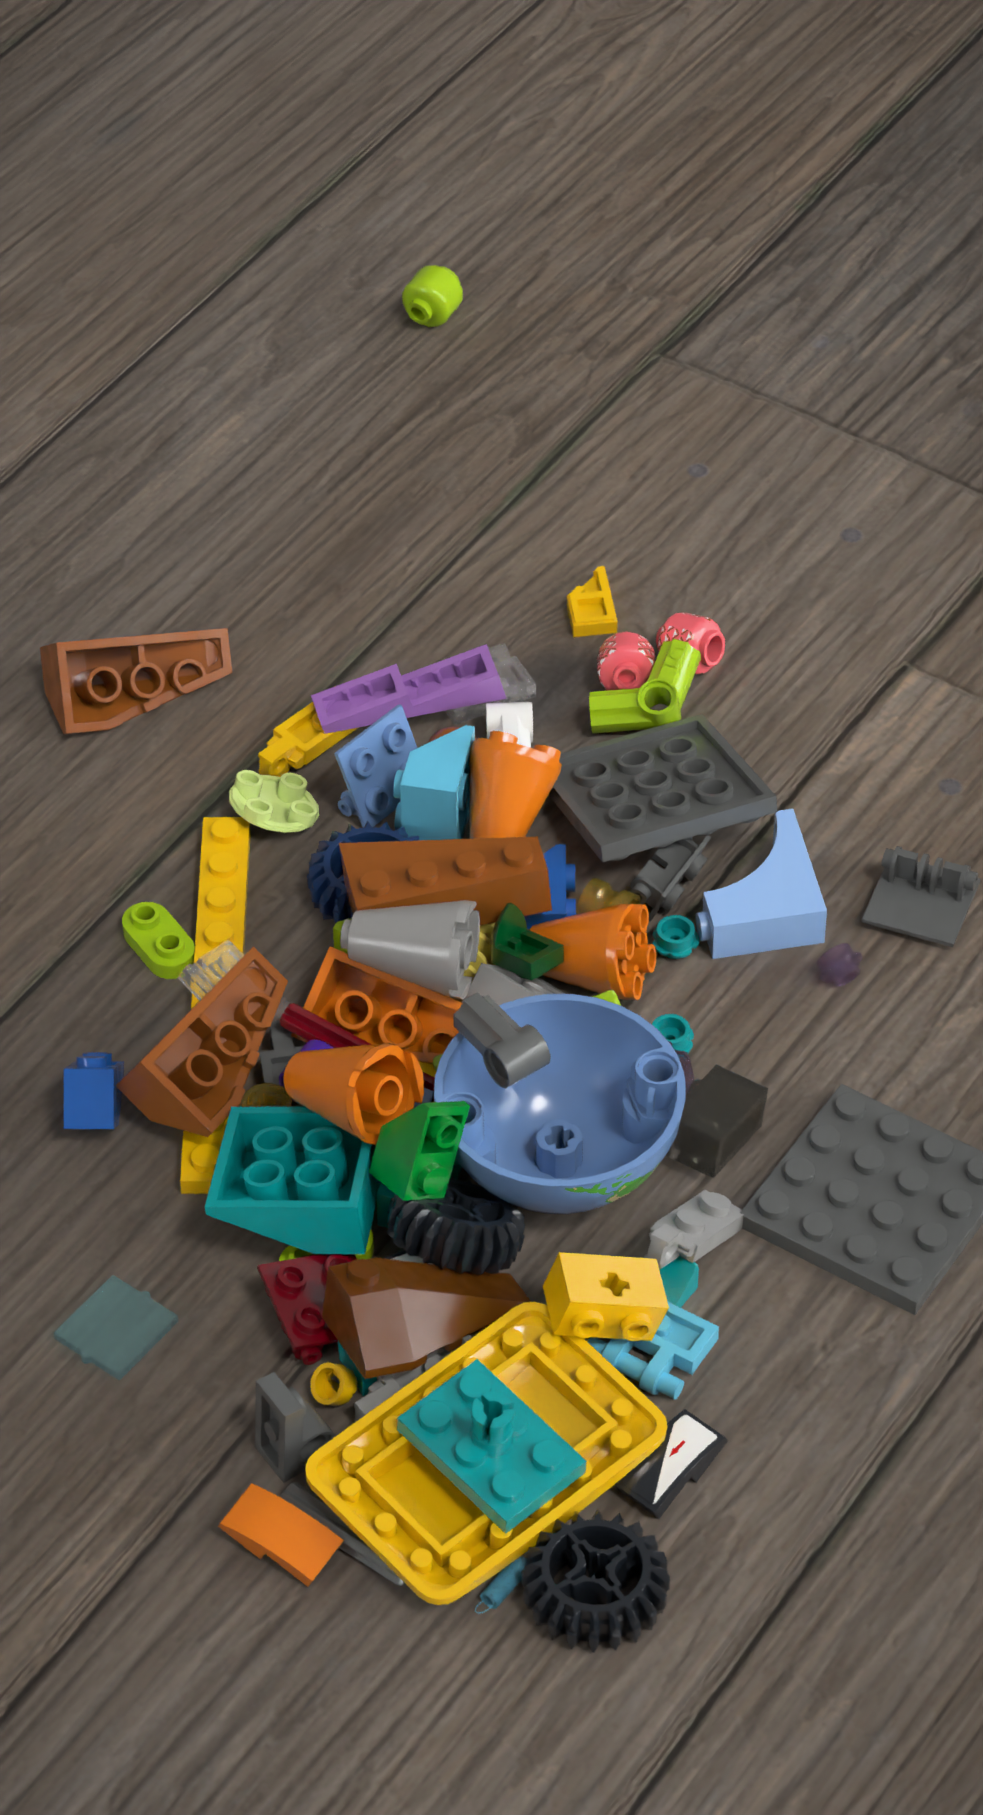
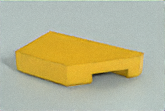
M605 566L597 567L593 571V577L583 586H577L567 595V611L573 637L617 633L618 621Z

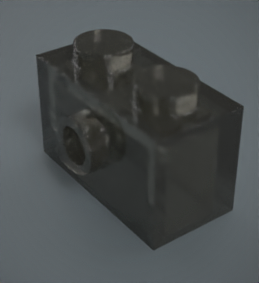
M716 1064L702 1080L697 1078L691 1084L686 1095L677 1136L665 1156L714 1178L762 1126L768 1088Z

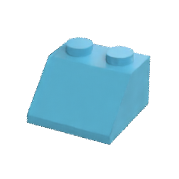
M465 725L410 751L405 770H397L394 780L393 796L401 800L396 808L395 830L405 827L408 837L419 836L420 840L463 839L469 817V752L472 742L475 741V726Z

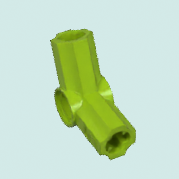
M681 640L663 641L648 681L640 688L589 692L592 733L647 730L681 720L680 710L701 660L700 651L694 649L688 642ZM658 704H665L668 706L665 709L659 711L650 709Z

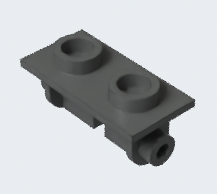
M707 835L700 845L692 841V837L675 841L670 846L658 848L652 859L665 867V869L649 860L637 877L632 880L630 884L631 898L637 903H647L653 908L649 914L650 922L661 907L668 912L673 908L685 888L679 885L684 877L692 882L703 868L708 858L701 853L709 842L710 836Z

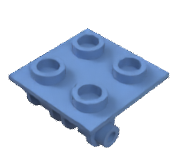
M398 704L334 753L348 788L342 792L341 800L338 801V808L345 816L349 817L352 814L358 816L362 828H364L367 821L374 827L397 808L398 803L401 802L400 798H394L393 796L395 775L397 770H405L410 751L417 749L402 705Z

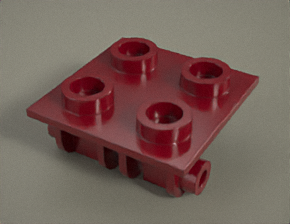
M317 1254L257 1266V1270L265 1285V1291L273 1303L276 1316L281 1322L282 1329L292 1346L293 1354L296 1359L302 1360L305 1365L314 1364L322 1358L321 1350L325 1344L338 1342L322 1318L328 1266L357 1260L355 1254Z

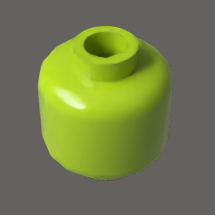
M427 265L420 269L405 286L402 293V303L410 318L427 327H438L447 322L463 299V290L456 274L446 267Z

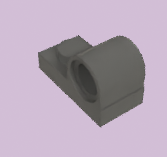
M272 1372L256 1380L255 1448L284 1483L304 1472L308 1458L316 1450L336 1437V1435L306 1398L300 1396L293 1387L287 1388L276 1373Z

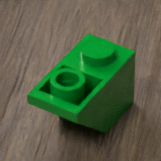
M465 1101L422 1103L381 1126L369 1173L403 1201L444 1198L470 1105Z

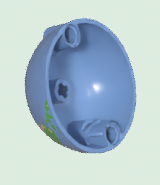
M544 994L524 997L499 1005L520 1027L528 1024L536 1028L547 1043L551 1057L548 1065L506 1089L500 1087L492 1079L485 1067L482 1054L460 1032L450 1041L440 1058L435 1074L434 1099L435 1102L465 1101L470 1105L455 1160L485 1190L512 1205L547 1214H572L605 1206L629 1194L645 1182L668 1153L677 1136L686 1100L685 1076L681 1062L672 1045L657 1028L640 1015L618 1004L577 994Z

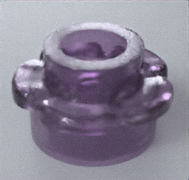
M848 943L839 944L829 949L816 963L821 971L820 979L826 984L833 981L837 987L848 984L860 974L858 966L859 962L863 959L862 954L854 952Z

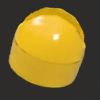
M323 1363L316 1368L312 1375L310 1384L312 1395L320 1404L331 1406L346 1404L350 1401L353 1394L356 1393L357 1378L351 1369L342 1364ZM333 1375L339 1379L340 1384L331 1379Z

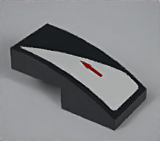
M684 1409L667 1423V1433L662 1444L614 1485L624 1495L660 1519L689 1479L695 1483L700 1479L728 1440Z

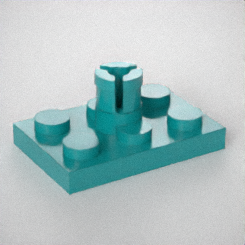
M478 1359L397 1418V1430L505 1534L586 1472V1460Z

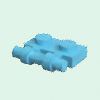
M668 1302L669 1309L652 1341L611 1339L609 1343H606L596 1337L589 1338L587 1342L620 1373L640 1382L639 1387L653 1395L661 1392L673 1399H677L683 1389L684 1381L669 1374V1372L675 1366L692 1375L717 1342L719 1326ZM634 1346L654 1357L647 1363L629 1354V1351Z

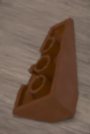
M384 1258L357 1259L349 1263L328 1266L322 1318L364 1379L413 1370L426 1364L428 1354L442 1347L449 1352L460 1347L463 1337L475 1331L481 1332L514 1307L525 1302H531V1300L510 1273L499 1272L490 1274L484 1271L482 1275L477 1276L467 1271L459 1274L453 1269L445 1268L441 1270L440 1266L435 1264Z

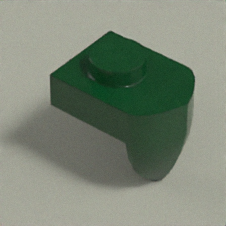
M507 903L498 916L492 932L491 961L493 964L515 973L520 978L532 981L564 962V945L527 930L526 920L521 910L514 904Z

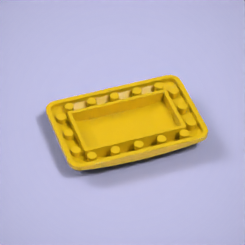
M525 1302L508 1311L316 1450L308 1458L305 1466L306 1482L311 1490L418 1597L427 1603L445 1605L469 1593L525 1554L529 1547L536 1546L540 1532L552 1533L557 1519L563 1523L568 1522L573 1517L575 1511L579 1513L616 1484L662 1444L667 1433V1421L662 1411L584 1338L554 1335L547 1305L538 1302ZM476 1359L586 1460V1472L506 1534L397 1430V1418Z

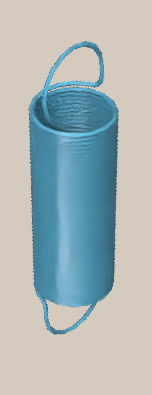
M523 1556L502 1569L480 1594L482 1600L480 1603L484 1602L489 1607L487 1610L490 1608L496 1609L522 1580V1570H524L525 1558ZM475 1608V1612H476V1613H484V1612L487 1611V1610H485V1611H483V1612H477V1611H476V1608Z

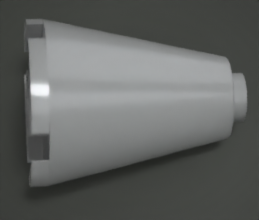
M462 900L358 910L353 914L352 920H344L340 938L341 948L348 949V957L353 961L445 996L464 999L473 978L463 976L464 971L468 969L470 962H476L479 946L480 915L479 911L473 910L477 903L475 901Z

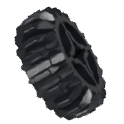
M453 1176L449 1179L444 1198L403 1201L395 1194L391 1198L387 1212L389 1214L387 1233L394 1239V1244L400 1248H405L409 1256L420 1257L423 1263L438 1265L441 1270L445 1268L453 1269L459 1274L467 1271L478 1276L482 1275L484 1271L496 1274L500 1270L510 1269L512 1262L516 1260L517 1253L521 1252L525 1238L523 1235L525 1216L518 1210V1206L504 1201L483 1187L472 1184L470 1180L467 1182L459 1181Z
M598 1509L590 1520H584L575 1511L570 1525L557 1519L553 1532L541 1531L536 1547H529L525 1556L524 1570H522L524 1602L527 1605V1609L533 1610V1619L536 1622V1626L548 1625V1633L552 1640L566 1634L567 1643L571 1650L582 1640L588 1641V1645L593 1653L598 1648L599 1642L608 1641L616 1651L621 1644L622 1636L636 1643L638 1637L641 1636V1628L652 1630L657 1620V1614H663L667 1602V1591L670 1589L667 1558L665 1552L658 1551V1542L655 1539V1535L643 1536V1528H641L639 1521L625 1527L624 1519L620 1512L611 1521L603 1520V1516ZM568 1565L571 1571L565 1574L564 1581L555 1585L553 1581L555 1575L564 1566ZM635 1576L639 1583L631 1593L624 1596L621 1589L626 1587L628 1579Z

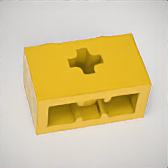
M559 1252L543 1284L554 1335L652 1341L669 1309L657 1259Z

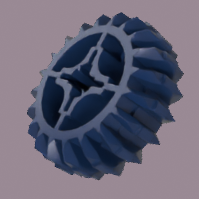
M367 821L364 828L356 829L349 824L344 834L332 831L329 841H319L316 853L311 854V860L309 861L307 885L308 889H310L314 908L320 909L323 920L334 919V922L337 923L338 921L352 919L353 917L344 876L340 877L343 875L339 843L420 840L419 836L408 837L405 827L392 831L387 822L380 828L372 827Z

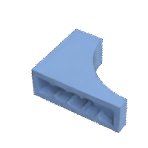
M794 809L779 810L775 813L773 848L765 861L754 872L729 886L703 892V912L696 913V929L699 940H707L712 959L825 942L827 909Z

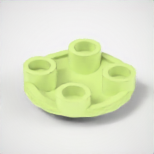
M242 770L237 773L234 785L229 790V803L235 812L249 823L266 830L282 833L300 832L312 827L319 818L318 804L306 790L307 780L296 773H284L281 777L260 775L251 770Z

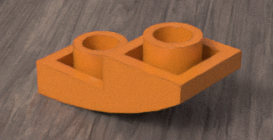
M253 1483L250 1484L218 1525L219 1528L260 1560L266 1554L307 1587H309L344 1541L304 1511Z

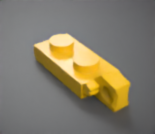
M311 702L273 729V737L267 742V748L258 753V772L261 775L281 777L282 774L288 773L291 766L299 769L304 764L307 765L357 728L324 734L314 703Z

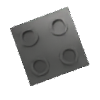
M896 846L895 850L886 848L882 859L884 870L861 922L953 947L979 887L981 878H978V872L970 871V865L965 864L963 866L946 861L943 867V858L937 857L933 866L929 865V854L924 853L921 861L918 862V853L903 850L899 846Z

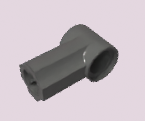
M477 992L463 1000L459 1010L453 1014L454 1027L482 1054L488 1073L500 1087L506 1089L550 1063V1051L538 1030L528 1024L520 1027L489 995L482 996Z

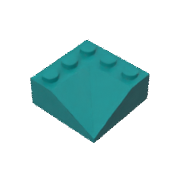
M231 1107L205 1203L206 1215L313 1254H365L377 1202L376 1193L381 1184L378 1179L369 1173L376 1145L361 1141L306 1107Z

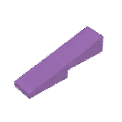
M487 644L402 676L397 664L311 695L324 734L372 725L398 704L402 705L406 718L507 699Z

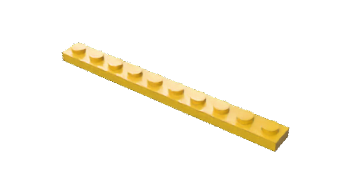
M203 817L191 1009L244 956L251 827L250 823L242 817ZM228 1117L208 1137L183 1130L180 1175L181 1194H208Z

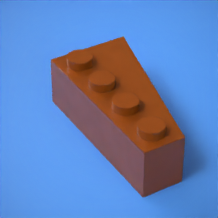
M537 836L339 843L344 881L353 914L358 910L468 900L477 903L473 910L479 911L480 925L496 922L507 903L517 906L523 913V916L552 911L548 867Z

